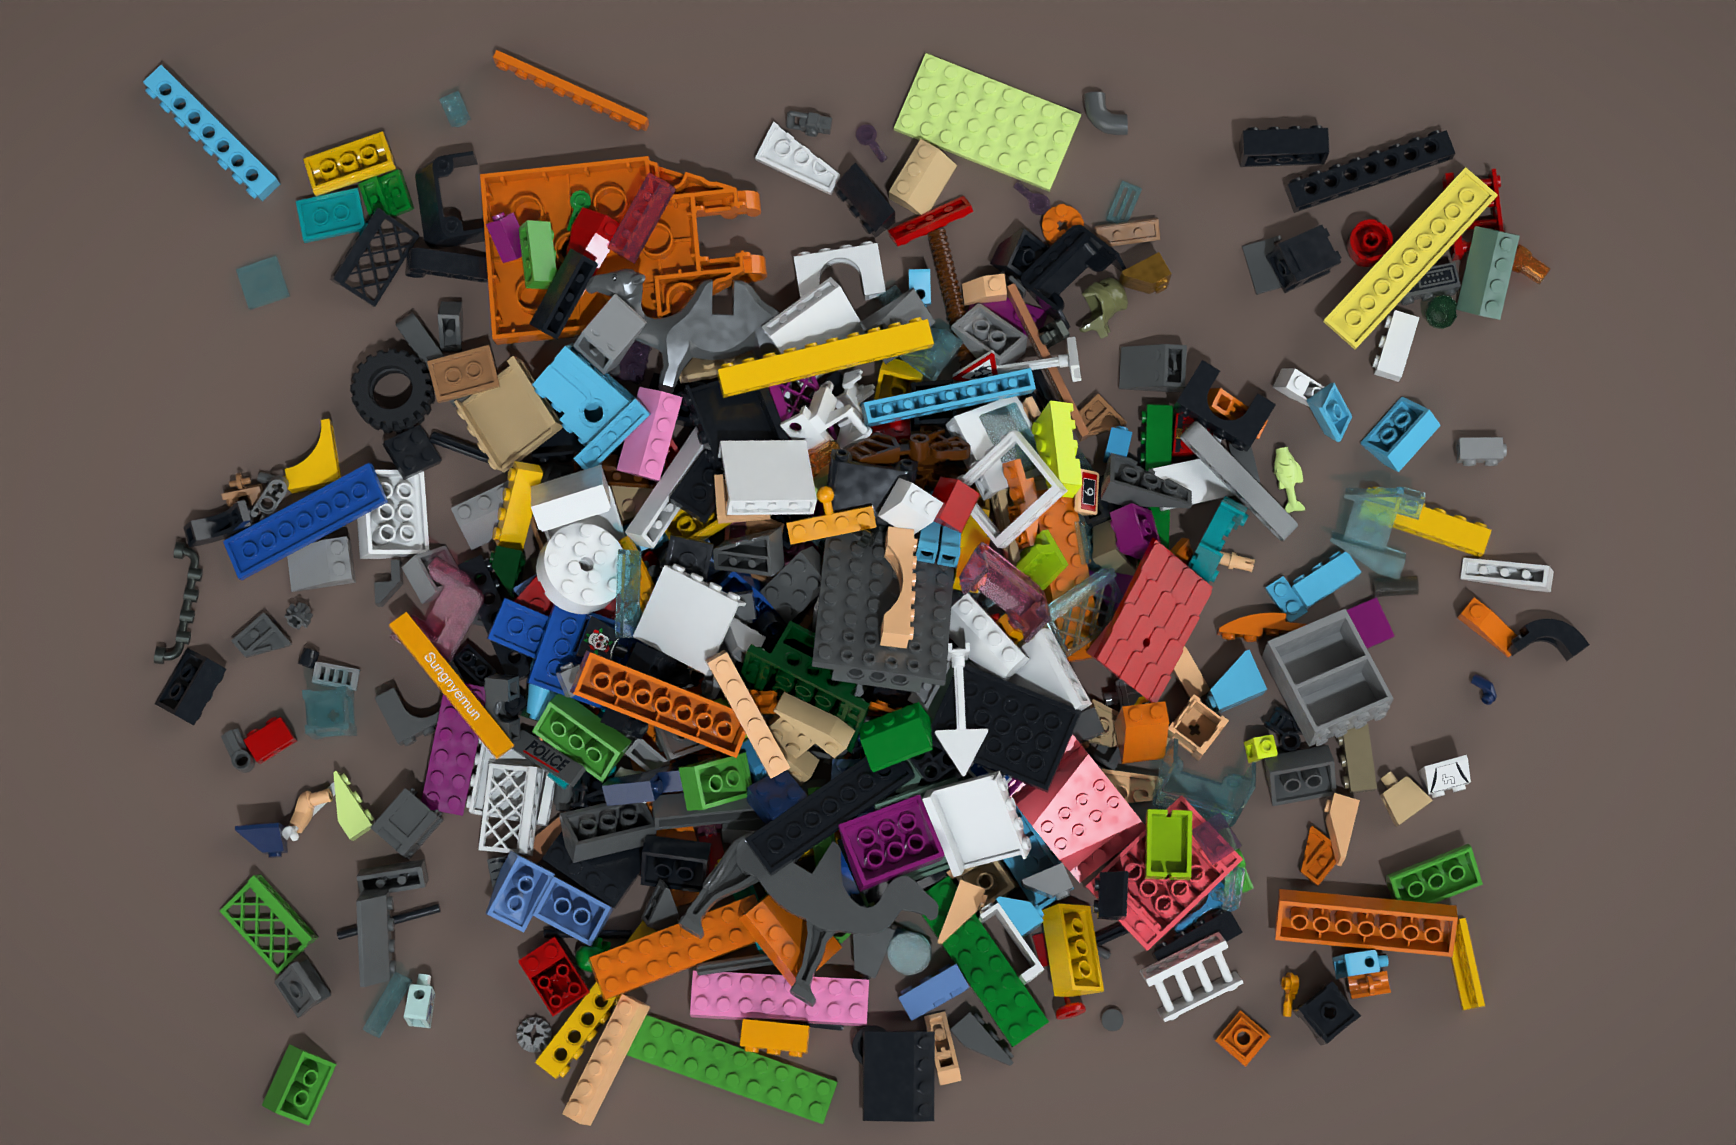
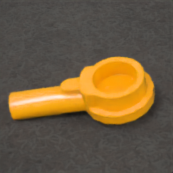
M1287 972L1281 981L1282 989L1286 993L1282 1016L1291 1017L1292 1003L1299 989V977L1292 972Z

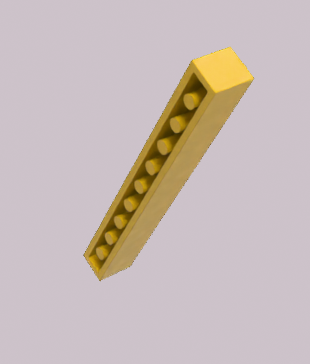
M921 317L909 320V323L901 325L900 322L888 325V329L880 330V327L867 330V334L859 335V332L847 335L846 339L838 340V337L828 339L825 344L817 345V342L810 343L800 350H797L795 347L784 350V354L768 353L763 355V359L759 360L747 358L742 360V364L733 365V363L723 364L721 369L717 370L723 398L932 348L934 341L928 319L922 320Z

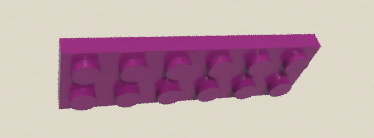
M464 683L481 705L485 707L486 693L484 686ZM444 694L421 802L430 810L437 809L440 812L463 816L479 737Z

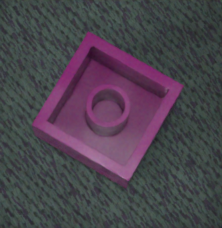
M1131 503L1110 512L1112 519L1110 524L1116 534V545L1121 553L1142 560L1152 537L1160 542L1151 510Z

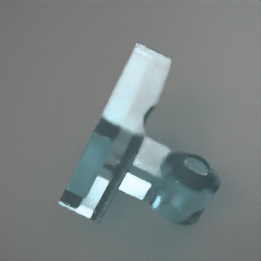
M1236 866L1226 876L1224 889L1218 887L1211 891V898L1213 900L1223 902V910L1231 912L1240 907L1245 869Z

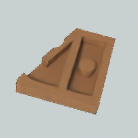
M1099 394L1079 411L1089 432L1088 437L1111 431V427H1124L1127 424Z

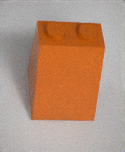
M1165 701L1122 706L1114 721L1121 763L1164 759L1169 728Z

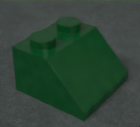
M496 545V550L491 552L489 563L492 564V568L510 596L515 599L518 595L513 588L521 584L526 556L521 550Z

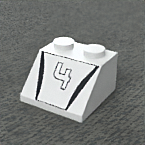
M1467 755L1424 766L1418 771L1424 792L1427 795H1432V798L1445 795L1444 791L1453 789V792L1465 790V785L1471 783Z

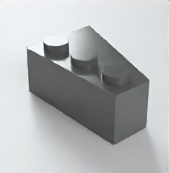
M782 527L725 540L713 549L715 569L774 576L784 568Z

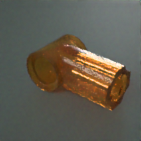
M1521 245L1517 246L1512 271L1522 273L1540 285L1550 271V268L1535 259L1527 248Z
M828 440L816 449H808L813 477H816L820 469L830 463L832 449H840L839 444L835 440Z

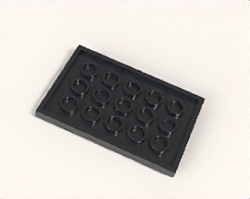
M965 664V667H963L966 729H988V733L973 763L995 772L1000 771L1002 775L1048 793L1082 713L1081 710H1075L1074 707ZM954 675L931 725L932 746L943 751L945 749L936 737L935 731L957 729Z

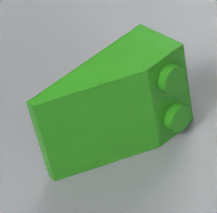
M746 752L739 753L737 758L725 756L679 767L687 811L704 810L747 798V787L752 785Z

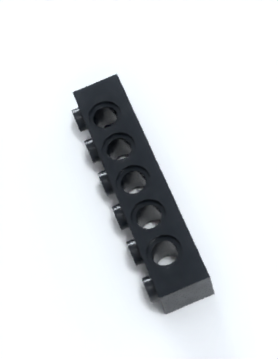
M479 555L459 564L458 567L487 634H489L493 624L492 618L498 613L504 598L501 599L498 592L502 590L498 579H493L490 574L493 568L491 563H489V559L484 560L483 556ZM479 575L487 577L483 585H477L475 582ZM487 595H494V603L490 605L484 603V598ZM491 641L505 675L519 676V681L528 678L532 658ZM513 653L521 655L518 663L513 664L510 662L509 658Z

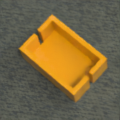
M743 1019L740 1046L745 1047V1052L759 1053V1049H766L767 1054L780 1055L781 1051L789 1052L788 1056L802 1057L803 1053L808 1054L810 1026Z

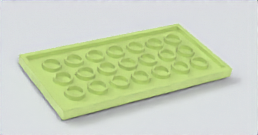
M926 53L896 121L894 131L919 141L922 139L937 148L1050 192L1082 114Z

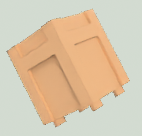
M1194 694L1169 726L1167 737L1199 761L1229 720L1224 716L1220 717L1200 702L1201 699ZM1189 726H1199L1200 734L1190 735L1191 730Z

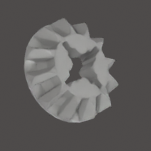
M538 1017L524 1020L516 1032L519 1045L524 1050L533 1053L544 1050L552 1038L549 1024ZM534 1025H536V1032L542 1034L543 1037H536L532 1045V1038L525 1035V1033L532 1032Z

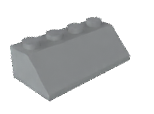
M509 481L451 508L471 550H475L493 541V530L499 523L497 518L498 510L500 507H503L504 503L503 491L505 487L508 488Z

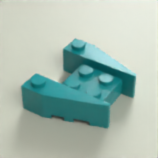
M1227 496L1223 498L1188 565L1189 568L1208 583L1209 581L1214 583L1220 572L1216 568L1224 555L1220 553L1225 543V540L1222 539L1223 536L1228 537L1232 528L1237 530L1239 525L1244 526L1249 516L1246 514L1248 507Z

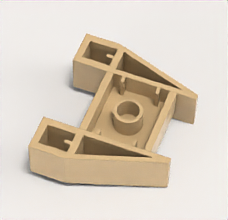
M785 692L781 695L774 709V712L777 714L769 721L763 717L790 766L787 771L799 786L811 778L819 762L818 758L807 751L811 746L817 744L826 753L835 758L847 748L855 732L854 729L838 717Z

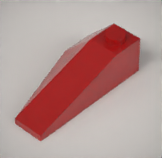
M582 207L571 226L567 254L571 248L598 263L599 265L593 274L594 276L624 226L605 214Z

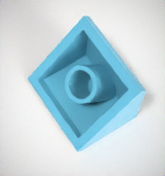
M1330 383L1306 401L1323 433L1336 442H1340L1351 421L1352 415L1335 383Z

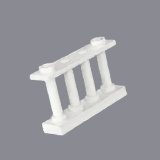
M1219 932L1140 970L1148 986L1155 985L1164 1005L1157 1009L1164 1022L1174 1020L1179 1015L1227 991H1233L1243 984V980L1236 971L1231 973L1222 954V951L1227 949L1228 945ZM1214 956L1223 976L1213 982L1210 981L1202 963L1204 959ZM1194 965L1203 987L1191 992L1182 972ZM1172 975L1175 976L1183 994V997L1171 1002L1163 983L1164 979Z

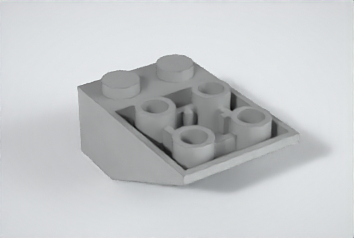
M614 294L582 331L573 347L600 372L606 374L619 365L647 322L617 294Z

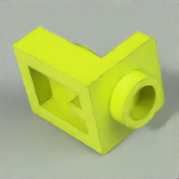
M1273 735L1255 737L1244 742L1248 763H1254L1264 758L1278 755Z

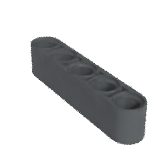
M413 312L395 324L428 371L427 361L444 357ZM471 395L450 400V403L455 407V400L463 402Z

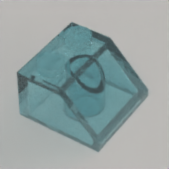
M930 328L934 341L933 347L904 354L900 358L931 381H936L955 357L963 341L946 329Z

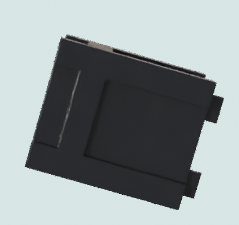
M1319 225L1279 243L1273 252L1266 255L1268 262L1271 264L1282 285L1284 293L1329 274L1332 267L1341 263L1340 259L1342 257L1338 251H1334L1328 239L1330 234L1327 228L1324 229L1323 225Z
M1333 981L1323 985L1320 991L1293 1010L1294 1014L1298 1018L1300 1017L1314 1033L1315 1039L1320 1046L1328 1044L1335 1036L1361 1017L1359 1012L1351 1006L1337 989L1338 987ZM1325 1007L1329 1009L1334 1008V1017L1332 1019L1323 1015Z

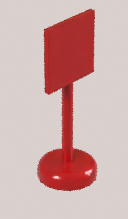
M1045 933L1033 935L1032 938L1039 962L1043 967L1049 966ZM1064 997L1066 1005L1059 1007L1055 1015L1056 1019L1059 1020L1068 1019L1083 1014L1086 1008L1083 1003H1071L1069 997Z

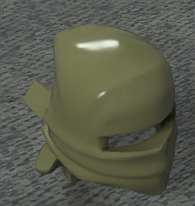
M1107 277L1099 283L1094 282L1082 292V296L1085 297L1091 309L1092 316L1083 321L1082 327L1079 328L1080 332L1095 330L1101 339L1107 337L1108 333L1111 332L1108 320L1115 313L1127 309L1128 299L1123 285L1112 277Z

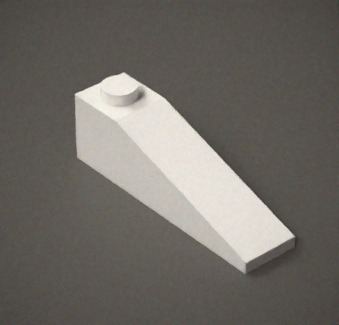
M1463 558L1460 579L1518 589L1551 592L1554 571L1547 565Z

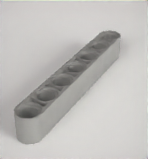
M1194 421L1180 435V439L1279 540L1284 541L1298 527L1297 522L1199 422Z

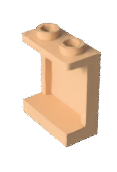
M723 474L714 475L718 524L771 519L770 515H727L728 492L726 480L723 478Z

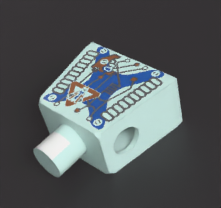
M418 974L417 984H410L404 1012V1019L409 1026L431 1028L435 991L430 986V975Z

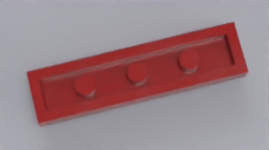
M961 196L888 230V233L898 247L920 236H925L937 228L944 227L950 222L964 218L972 213L973 209L968 200Z

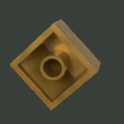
M1160 252L1123 270L1119 283L1123 287L1147 294L1153 292L1158 294L1168 288L1167 285L1172 273Z

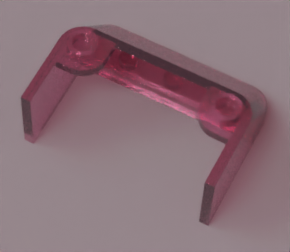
M981 542L973 551L959 576L962 593L966 595L970 590L972 592L979 590L1007 612L1009 624L1016 630H1022L1024 641L1028 643L1051 620L1045 593L1033 580L987 544Z

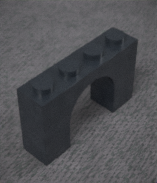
M1202 360L1173 408L1176 409L1179 415L1185 418L1189 417L1199 422L1205 429L1208 428L1213 431L1217 438L1221 440L1226 439L1231 442L1235 449L1247 452L1276 404L1257 393L1242 417L1236 420L1220 419L1212 413L1207 402L1208 392L1219 375L1220 370Z

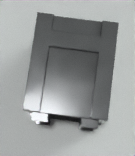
M405 788L370 827L408 860L444 821L441 818L443 813L437 809L435 811L430 810L416 796L418 792L413 788L410 791Z

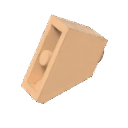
M1005 274L982 276L963 283L964 305L1006 301Z

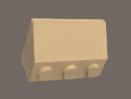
M920 139L889 190V199L918 216L929 212L957 165L940 149Z

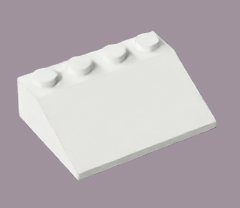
M375 470L388 503L357 519L360 559L409 557L430 551L424 471L403 480L398 470Z

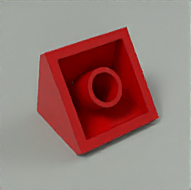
M940 477L932 496L941 501L943 505L936 515L934 522L962 533L980 494L958 479Z

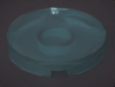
M911 931L897 934L892 939L888 948V959L891 966L896 971L905 975L921 973L928 966L932 954L928 940L923 935Z

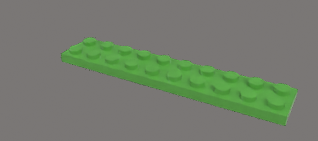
M646 1015L627 1053L630 1057L824 1124L838 1083L753 1052H745L742 1048Z

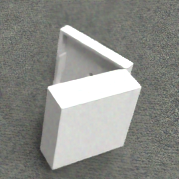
M602 465L531 486V509L538 529L545 532L547 541L561 528L575 523L596 525L609 532L617 541L626 536Z

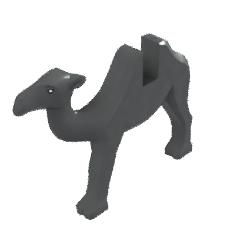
M621 269L606 274L594 275L587 283L586 291L588 293L599 292L611 297L617 294L647 322L636 340L656 348L662 353L663 367L659 375L658 391L672 394L683 368L691 358L723 360L744 354L750 350L754 351L758 360L763 359V355L768 353L779 355L778 350L772 340L765 334L762 326L780 313L762 301L752 286L745 281L733 280L732 315L712 314L713 280L705 279L698 284L690 298L679 311L670 316L657 319L647 317L642 310L641 301L643 283L646 279L645 275L637 273L632 269ZM792 381V382L790 383V385H789V388H791V389H792L793 381ZM786 391L784 400L793 406L792 394Z
M750 832L731 842L720 862L704 881L701 892L687 909L686 914L681 917L678 924L682 929L702 939L704 936L702 919L717 901L760 882L772 900L781 908L807 922L808 935L803 963L796 976V982L790 989V994L813 1007L816 1003V998L811 991L812 980L824 956L826 944L835 933L843 932L865 936L876 935L888 928L902 910L922 914L929 920H934L938 916V904L916 881L908 876H902L891 881L876 905L870 908L859 906L850 898L843 886L841 850L834 841L813 873L797 865L801 858L800 856L770 876L745 842L747 837L755 833Z

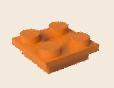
M1240 1010L1216 1038L1215 1042L1246 1067L1271 1036ZM1240 1032H1245L1249 1036V1042L1246 1045H1241L1237 1041V1036Z

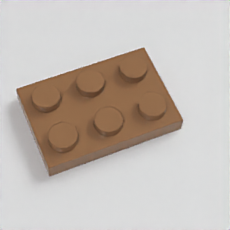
M490 345L427 361L438 403L500 387Z

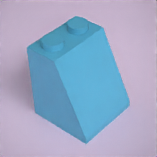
M1250 650L1245 651L1206 695L1207 699L1205 702L1207 707L1216 714L1262 696L1267 690Z

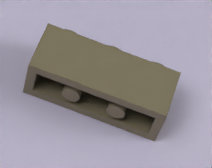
M1366 724L1360 729H1355V727L1349 729L1345 735L1337 738L1338 746H1342L1343 754H1340L1341 767H1345L1346 776H1343L1344 789H1348V794L1375 791L1377 789L1369 727Z

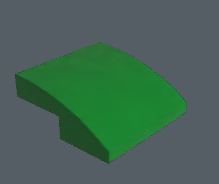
M397 169L382 177L375 176L358 184L369 216L375 208H380L390 217H395L414 209L402 170Z

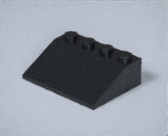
M561 831L542 859L616 909L641 873L643 848L637 847L573 863L565 847Z
M926 1030L863 1031V1121H934L935 1032Z

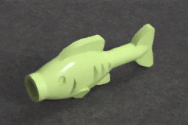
M1288 447L1276 449L1274 474H1276L1279 481V490L1285 488L1288 499L1284 510L1287 513L1304 511L1305 507L1297 501L1294 490L1296 483L1303 482L1301 467L1294 460Z

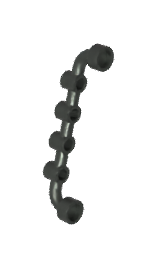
M176 541L174 548V558L183 559L185 555L191 560L184 591L183 606L180 612L179 627L176 634V644L171 652H166V647H156L154 663L164 664V661L178 658L183 651L184 644L189 645L191 639V632L187 631L188 623L193 624L195 611L191 610L192 602L197 603L199 590L195 589L196 581L201 582L203 569L199 568L197 553L193 549L186 547L185 542Z

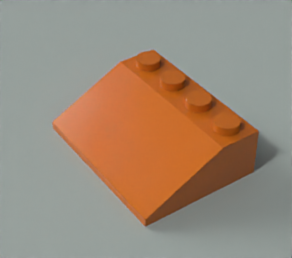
M766 895L738 919L792 987L796 982V976L803 963L808 935L807 922L788 913L774 902L769 895ZM834 936L826 944L824 956L817 970L842 948Z

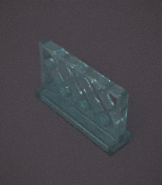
M1113 568L1100 569L1037 612L1040 619L1045 620L1053 632L1066 658L1098 637L1111 621V617L1113 618L1114 604H1120L1123 598L1114 579L1117 575ZM1108 584L1112 588L1111 597L1103 595L1104 588ZM1091 595L1097 597L1095 608L1087 606L1088 598ZM1102 599L1110 601L1107 612L1100 610ZM1075 606L1081 608L1078 619L1071 618L1072 608ZM1086 610L1093 611L1091 623L1084 622ZM1099 614L1106 615L1105 624L1102 627L1096 625ZM1059 617L1065 619L1062 631L1058 630L1054 623ZM1070 621L1077 623L1075 634L1067 632ZM1082 625L1090 626L1089 635L1086 638L1080 636ZM1066 635L1074 638L1070 649H1067L1065 645Z

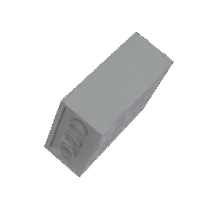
M1346 609L1267 641L1262 658L1309 747L1314 744L1320 746L1326 743L1328 738L1333 736L1336 738L1341 737L1349 729L1354 727L1355 729H1360L1372 719L1378 721L1386 716L1394 698Z

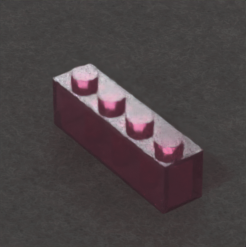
M648 173L607 248L635 264L676 189L665 180Z

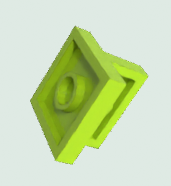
M1042 530L1036 536L1034 545L1026 547L1020 553L1021 559L1011 572L1015 578L1030 577L1037 590L1043 591L1069 564L1049 530Z

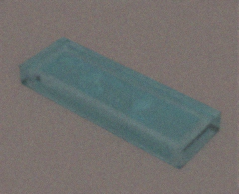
M398 972L394 973L362 1030L378 1038L381 1037L412 983L410 978Z

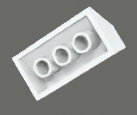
M966 593L951 607L949 637L962 649H964L965 643L970 642L968 658L979 670L1007 681L1030 660L970 594Z

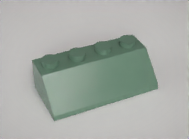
M1475 226L1456 310L1493 319H1501L1519 235Z

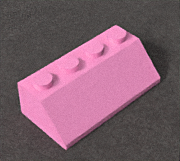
M639 387L636 399L651 415L624 440L616 470L649 480L660 481L683 397Z

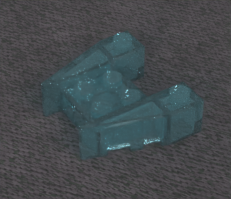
M1406 487L1346 488L1344 498L1353 500L1354 503L1344 534L1332 531L1330 541L1376 573L1399 580L1406 560V553L1387 548L1386 546L1397 514L1419 520L1425 502V493Z

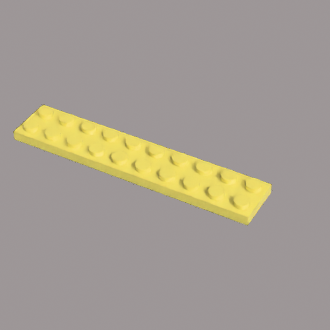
M1465 167L1323 322L1356 350L1498 195Z

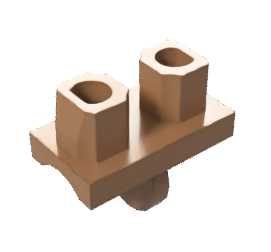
M236 473V480L229 481L230 487L238 486V488L225 490L221 494L222 499L226 500L230 508L237 501H241V496L247 495L249 506H253L263 490L262 483L244 486L251 483V478H243L241 473Z

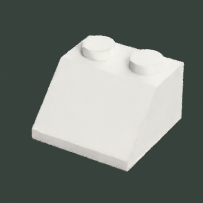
M899 478L881 508L878 517L894 527L914 529V534H916L934 521L943 503L914 483Z

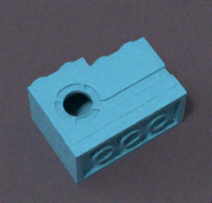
M570 343L564 346L554 358L555 360L547 366L532 385L536 388L534 391L540 397H546L552 402L551 406L559 413L563 411L565 413L559 419L563 423L562 427L569 433L574 432L579 437L578 441L586 447L636 397L608 373L603 374L573 347L574 343Z

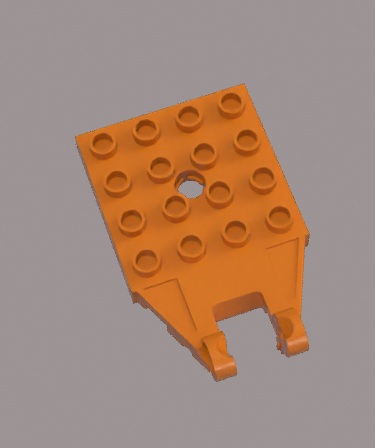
M649 156L480 174L492 339L497 345L555 338L529 324L548 289L526 288L522 257L503 263L486 224L493 220V215L504 212L505 215L513 212L519 226L527 220L551 222V229L554 232L553 246L556 250L555 263L556 269L559 270L564 261L560 250L566 242L570 241L571 235L570 231L566 230L573 211L570 205V197L575 191L579 190L587 192L591 198V205L588 209L605 214L624 226L595 275L621 269H632L637 273L645 275L646 279L643 283L641 306L647 317L657 319L676 313L687 302L698 284L705 279L713 280L712 296L731 286L733 280L753 283L767 278L766 259L764 256L751 255L750 252L742 250L733 257L709 259L707 256H700L698 217L721 215L723 218L731 220L741 214L756 217L761 214L760 194L758 192L749 190L738 191L736 187L717 181L710 182L698 175L685 172V174L660 167L657 162L651 161ZM585 290L559 338L580 336L582 331L612 297L599 292L591 294Z

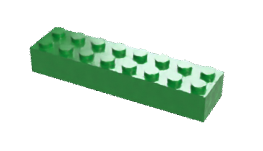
M949 876L926 891L938 904L937 918L929 920L925 915L921 914L937 939H939L957 891V887ZM975 914L942 944L1012 1048L1049 1023Z

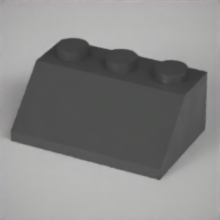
M1328 745L1281 753L1275 757L1264 758L1272 806L1332 796L1334 793H1337L1335 764Z

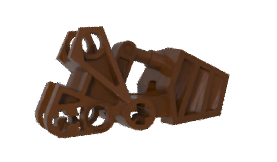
M920 425V434L911 435L910 440L900 439L899 444L895 437L876 432L845 450L852 455L853 462L892 467L891 463H897L899 457L918 461L915 485L925 491V485L935 489L940 477L957 479L960 475H965L967 472L953 463L945 466L946 459L950 461L968 459L971 446L958 436L946 439L944 428L936 425Z

